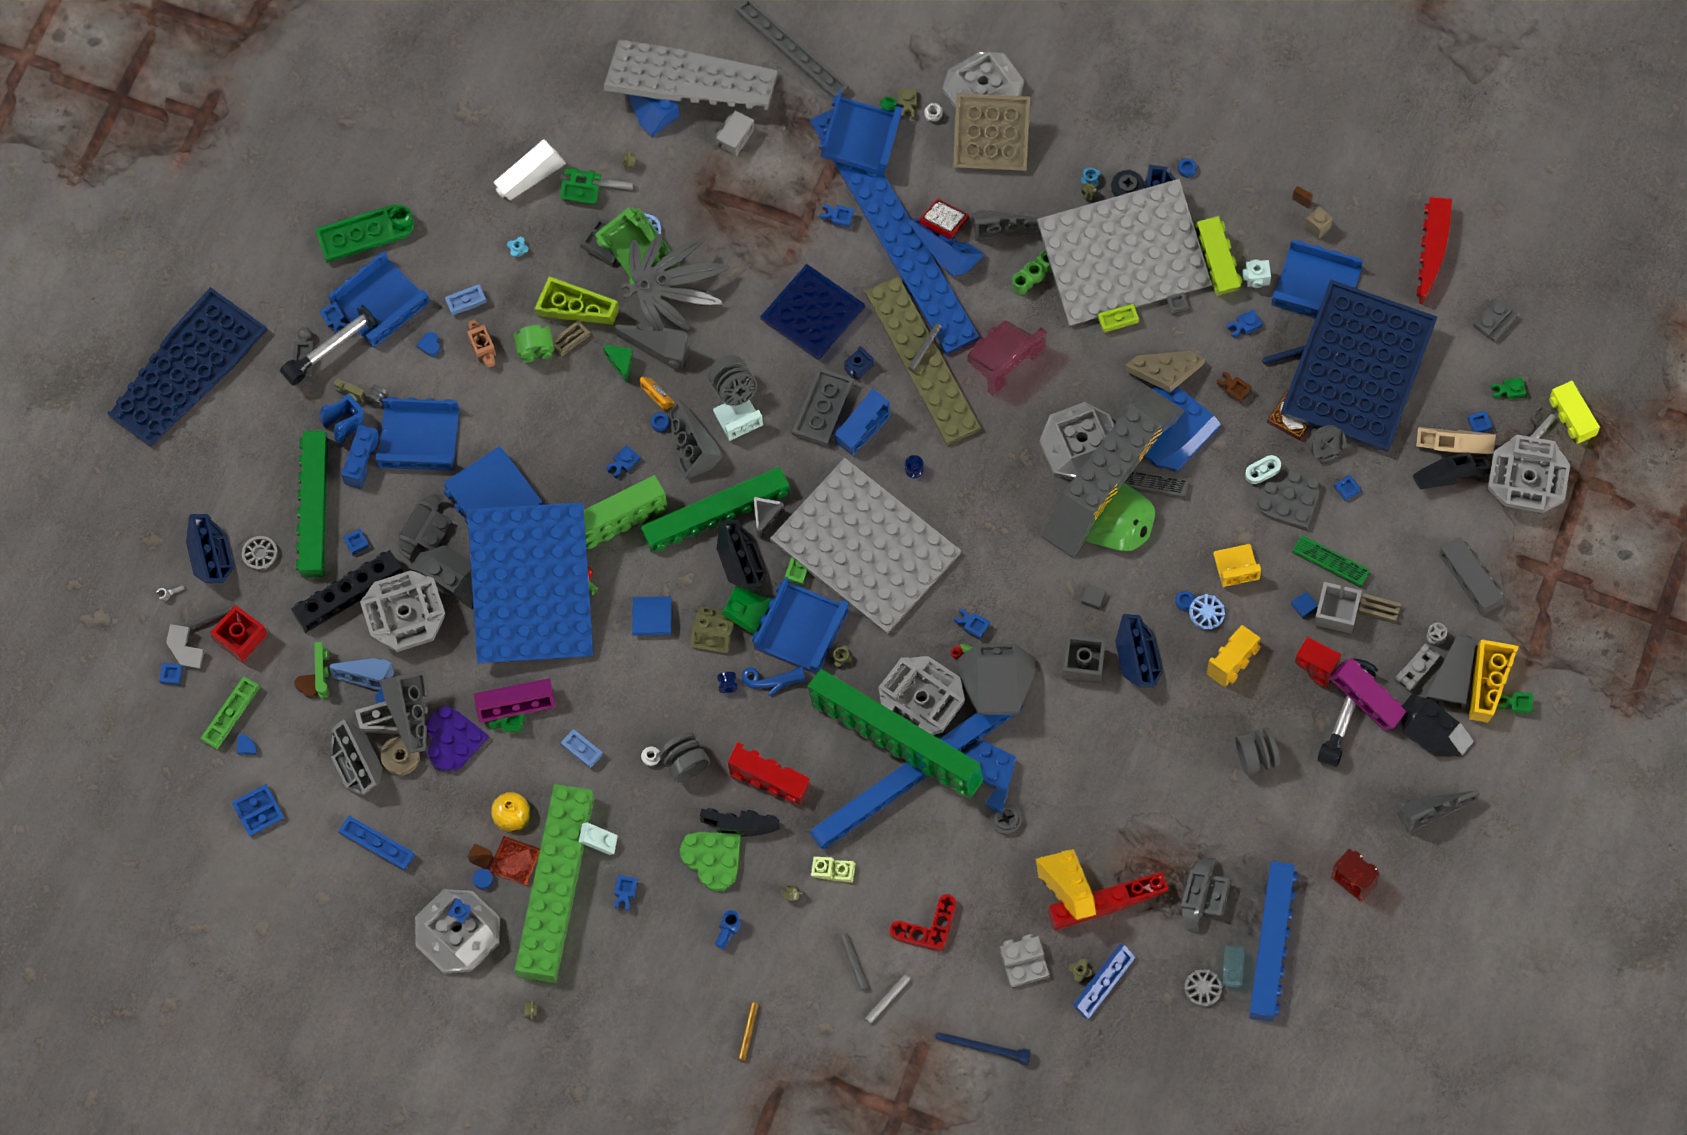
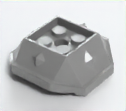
M978 52L948 69L943 85V93L956 109V93L1021 96L1024 79L1004 53Z
M1083 402L1049 416L1039 444L1054 476L1070 480L1075 478L1113 428L1114 423L1110 414ZM1084 438V439H1086L1087 441H1085V442H1080V441H1078V439Z
M1515 435L1493 453L1488 490L1506 507L1544 513L1564 503L1570 464L1559 450L1555 441ZM1529 476V477H1531L1533 480H1530V481H1529V480H1526L1524 477Z
M408 571L374 582L360 601L371 638L395 652L434 641L446 615L434 578L426 577L414 571ZM404 610L409 611L406 615H400Z
M929 656L901 658L878 687L881 705L932 735L942 733L965 703L960 677ZM922 696L925 697L926 700L924 702H920L917 700V698Z
M444 889L415 916L416 948L443 974L471 972L500 944L501 918L473 891ZM456 899H461L462 903L471 906L468 917L462 923L448 914L449 909H452ZM455 926L462 927L459 932L452 931Z

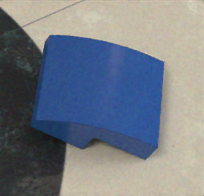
M671 596L633 597V636L671 635Z
M267 784L231 802L249 836L284 818Z

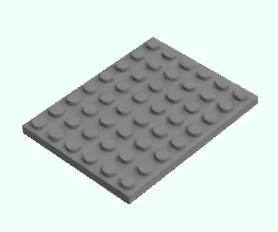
M1180 179L1037 219L1069 326L1097 319L1098 313L1130 304H1134L1136 308L1164 300L1167 296L1182 292L1189 293L1212 285Z
M846 458L836 466L770 538L773 544L799 562L803 568L805 567L809 573L840 598L849 602L850 606L886 635L889 634L961 554V550Z

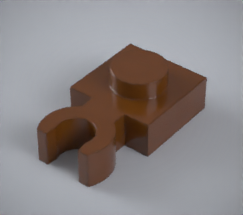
M1227 372L1222 374L1226 381L1217 379L1216 384L1221 388L1226 387L1225 393L1239 403L1252 390V386L1237 376L1232 380Z

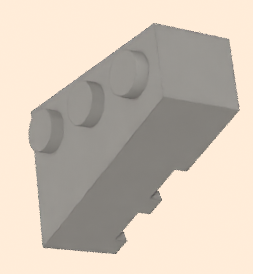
M386 701L355 710L361 732L400 734Z

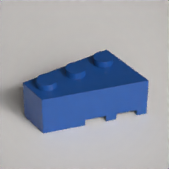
M872 388L847 421L836 430V443L853 456L890 419V401Z

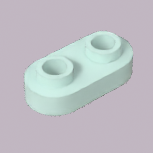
M1269 455L1249 465L1245 473L1246 480L1251 484H1259L1278 474L1281 468L1280 459ZM1272 465L1274 466V468L1269 469L1268 466ZM1257 474L1258 477L1254 478L1251 475Z

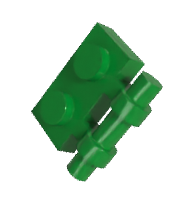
M574 167L572 169L565 168L564 175L571 177L570 181H562L560 199L597 205L600 186L593 185V181H601L602 174L595 173L593 170L587 172ZM577 178L587 179L586 184L578 183Z

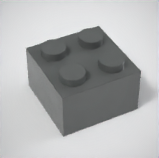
M1067 635L1062 679L1101 683L1106 639Z

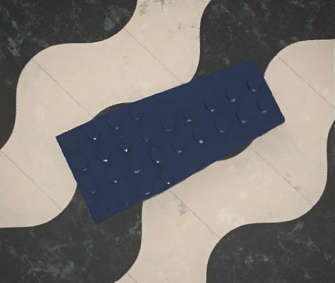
M210 287L169 332L160 344V349L156 354H152L146 367H142L138 372L139 376L135 381L127 386L128 390L125 394L117 399V404L111 412H107L109 418L151 447L237 365L264 335L267 327Z

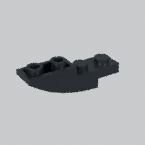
M1467 452L1436 461L1413 474V479L1419 489L1454 485L1456 478L1489 474L1491 464L1485 455L1472 457Z
M701 808L699 815L700 822L717 826V833L740 834L741 837L768 834L780 829V819H777L776 816L770 814L766 816L759 815L753 810H741L740 817H737L733 813L727 812L723 814L713 808H707V810Z

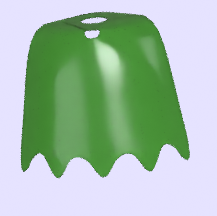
M1124 483L1096 519L1085 541L1115 550L1132 551L1148 540L1155 518V508L1146 497ZM1134 520H1139L1135 526L1133 524ZM1146 526L1147 532L1145 536L1140 537L1142 527Z

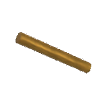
M755 1002L750 1004L738 1056V1061L741 1062L746 1061L759 1005Z

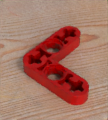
M944 894L939 898L931 929L903 921H895L890 926V936L896 941L935 951L942 950L946 945L955 913V898L950 894ZM947 900H950L951 905L948 906L946 914L944 913L943 903H946ZM939 918H945L948 924L945 927H940L936 921ZM898 927H901L903 932H907V929H910L909 938H906V933L903 932L896 935L895 930ZM915 931H920L924 936L918 941L912 938V934ZM937 931L941 932L940 941L942 942H938V945H935L932 939H936Z

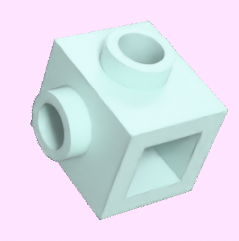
M1251 260L1246 262V269H1243L1242 273L1243 280H1247V287L1260 288L1270 285L1269 260Z

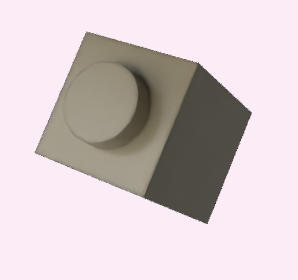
M1317 207L1306 218L1305 229L1319 240L1331 228L1333 217L1321 207Z

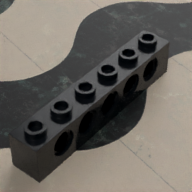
M391 550L382 552L374 560L363 563L357 570L346 573L342 579L329 583L321 591L314 592L305 601L297 602L291 608L292 613L304 633H307L361 601L374 582L403 573L402 567ZM379 568H383V569H384L382 572L376 573V570H377V569H379ZM367 578V581L363 583L359 582L360 579ZM345 588H351L349 592H342ZM328 598H334L332 602H326ZM314 607L318 608L315 612H309Z

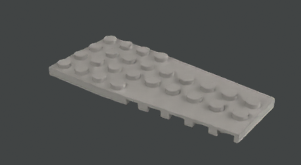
M618 40L604 84V91L681 101V98H691L693 103H699V99L710 100L709 104L717 105V101L728 102V106L735 107V103L746 104V108L752 109L753 106L760 105L764 106V110H768L777 78V70L688 52L683 49Z

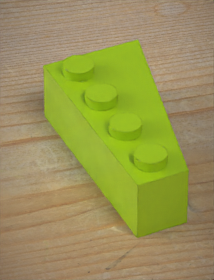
M1219 216L1198 221L1194 228L1196 235L1199 236L1198 241L1201 251L1205 253L1203 256L1206 267L1211 269L1209 277L1216 295L1220 296L1238 291L1241 286L1240 284H1242L1240 274L1236 273V260L1230 254L1231 244L1229 239L1225 238L1224 232L1226 229L1224 222L1220 221Z
M549 276L534 310L538 317L613 325L620 307L616 300Z

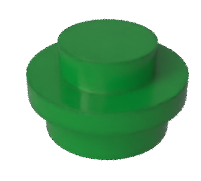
M885 96L880 101V106L884 110L895 111L897 100Z

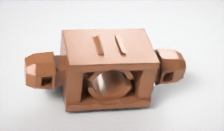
M477 320L469 321L468 326L470 330L467 331L471 347L478 361H483L485 366L490 368L495 365L494 357L496 356L490 335L485 325L480 326ZM479 339H481L482 342H485V347L482 348V345H478Z

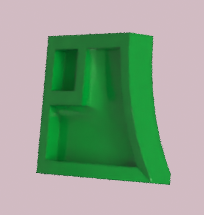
M735 585L721 614L751 634H754L768 609L771 598L755 594Z

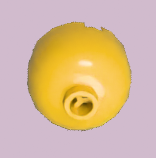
M506 792L499 795L494 800L491 808L494 824L505 832L523 829L531 817L527 800L521 794L515 792Z

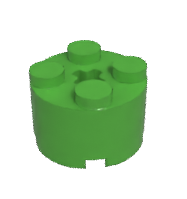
M540 325L527 326L519 329V334H516V332L513 334L517 356L523 359L524 363L533 362L534 358L538 357L548 359L553 356L554 344L549 326L545 325L546 328H541Z

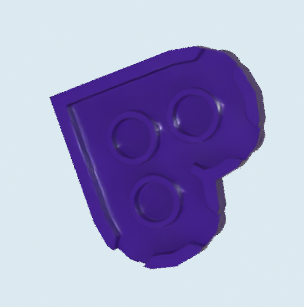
M447 706L434 712L426 724L429 737L432 740L427 751L431 764L441 772L456 771L461 768L489 738L484 731L459 711Z

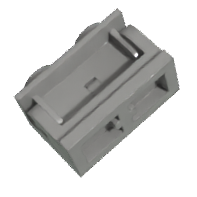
M734 111L732 116H728L724 128L720 129L716 135L717 148L721 146L723 150L737 157L755 129L754 120Z

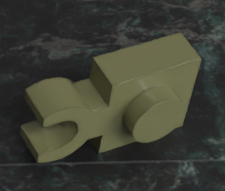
M916 88L898 89V107L903 108L902 119H904L906 113L911 114V119L915 117L913 108H917Z
M338 378L333 385L336 386V391L352 396L356 402L361 404L366 400L363 389L350 383L346 384Z

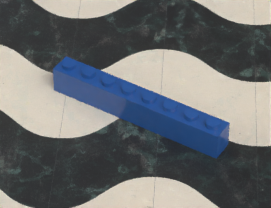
M1271 861L1249 1013V1018L1273 1022L1274 1015L1278 1016L1280 1004L1276 1003L1277 996L1281 997L1282 992L1279 977L1283 978L1285 966L1281 965L1282 958L1286 959L1287 947L1284 946V941L1289 939L1290 928L1286 926L1287 920L1291 921L1293 909H1289V904L1294 902L1295 890H1291L1292 883L1297 881L1298 872L1294 871L1295 864Z

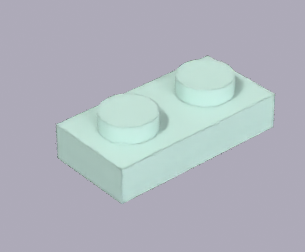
M583 823L579 842L611 855L615 852L618 835L590 823Z

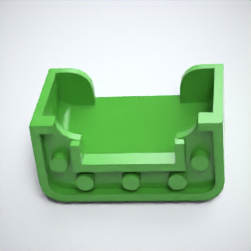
M628 207L595 235L598 238L597 243L602 248L610 249L631 277L629 279L630 284H635L629 265L631 242L635 239L638 243L642 264L648 246L659 233L639 208ZM662 237L659 252L651 265L652 268L672 252ZM678 262L664 271L680 267L681 265Z

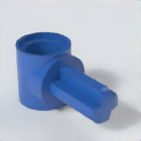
M728 910L722 916V922L719 926L721 931L715 942V946L720 949L726 948L731 936L735 935L741 927L740 916L736 911ZM733 918L736 920V923L729 925L726 923L727 920Z

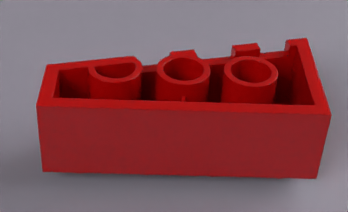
M737 742L728 760L729 774L734 780L739 782L743 780L755 789L762 788L774 797L781 796L785 798V801L790 804L797 803L801 805L810 787L809 777L789 767L783 769L777 761L771 758L765 760L759 755L760 752L754 749L749 752L743 749L744 744Z

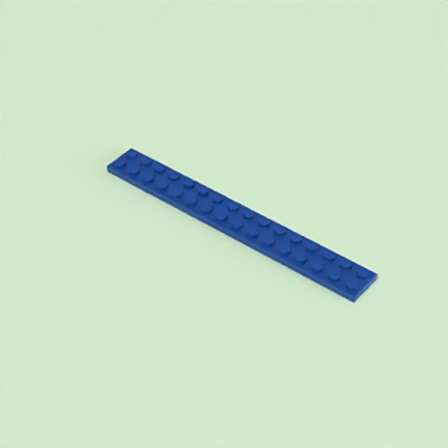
M829 111L810 119V123L820 140L821 138H826L823 132L825 125L830 124V121L827 120ZM833 161L929 327L932 330L935 323H939L942 326L936 339L946 356L980 340V336L928 248L908 223L910 218L885 175L882 176Z

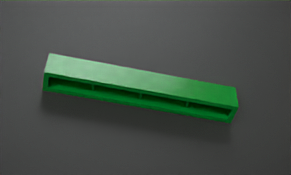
M326 430L303 431V438L299 440L300 449H302V455H299V466H302V472L298 474V481L301 484V490H298V501H301V507L297 508V516L300 518V524L297 525V536H300L299 542H296V552L299 553V559L296 560V571H299L301 578L324 577L328 436Z
M779 466L642 525V535L651 553L661 551L666 546L672 543H680L686 537L696 536L707 528H715L720 521L733 520L737 515L751 512L754 509L753 497L769 500L786 497L790 493L789 484Z

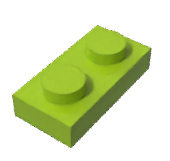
M1134 304L1098 313V320L1103 333L1139 323Z

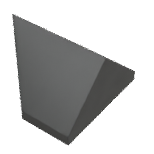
M753 497L757 537L761 539L785 512V508L782 502Z

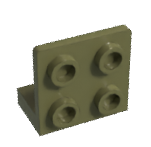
M699 607L691 629L690 647L728 654L734 622L721 614L722 610Z

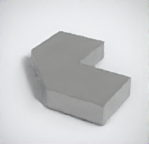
M170 624L166 643L180 665L201 669L205 650L187 647L190 628Z

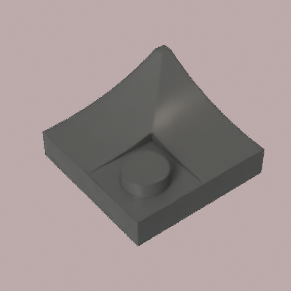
M598 217L580 242V248L594 254L613 267L617 258L610 249L602 248L597 243L598 238L595 235L609 221Z

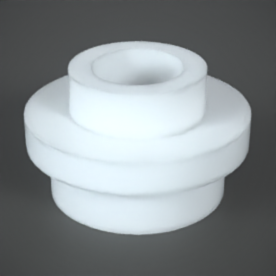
M933 103L926 107L925 117L929 121H938L942 118L943 110L938 104Z
M655 747L645 748L641 754L643 763L648 766L658 764L660 761L659 750ZM653 753L654 757L649 758L647 757L648 754Z

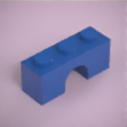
M362 425L358 426L341 473L344 484L358 488L363 487L368 473L367 463L370 454H375L380 439L377 429Z

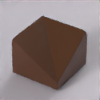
M474 844L468 854L470 863L486 870L494 859L492 851L478 844Z

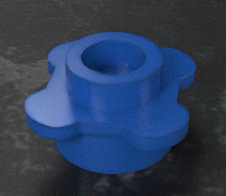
M456 899L452 909H449L448 914L462 923L468 917L471 906L462 903L461 899Z

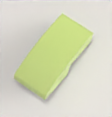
M814 857L811 876L825 880L853 882L855 862L839 861L830 857Z

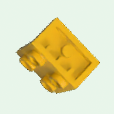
M1250 544L1214 551L1213 555L1222 588L1260 580V564H1256Z

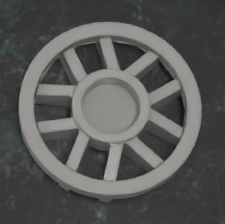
M253 537L242 548L243 561L246 566L257 571L266 570L276 562L278 550L274 541L268 537ZM256 540H262L259 545L256 543ZM268 541L269 543L264 547L265 542ZM253 542L255 547L251 548L249 544ZM246 548L251 552L245 554ZM253 556V558L249 559L248 561L246 560V558ZM259 561H263V566H259Z
M1196 970L1186 979L1184 990L1189 1001L1197 1006L1205 1007L1218 1001L1222 993V983L1218 975L1210 970ZM1201 973L1206 974L1204 978L1201 977ZM1196 975L1199 981L1196 982L1192 977ZM1208 975L1213 976L1210 981L1206 980ZM1215 979L1218 982V985L1212 984L1215 981ZM1189 981H1191L1194 985L1188 987ZM1195 989L1196 992L1189 994V990ZM1211 989H1219V992H1213ZM1199 995V1002L1194 1000L1193 997ZM1209 995L1215 996V998L1210 1001ZM1202 996H1206V1003H1202Z

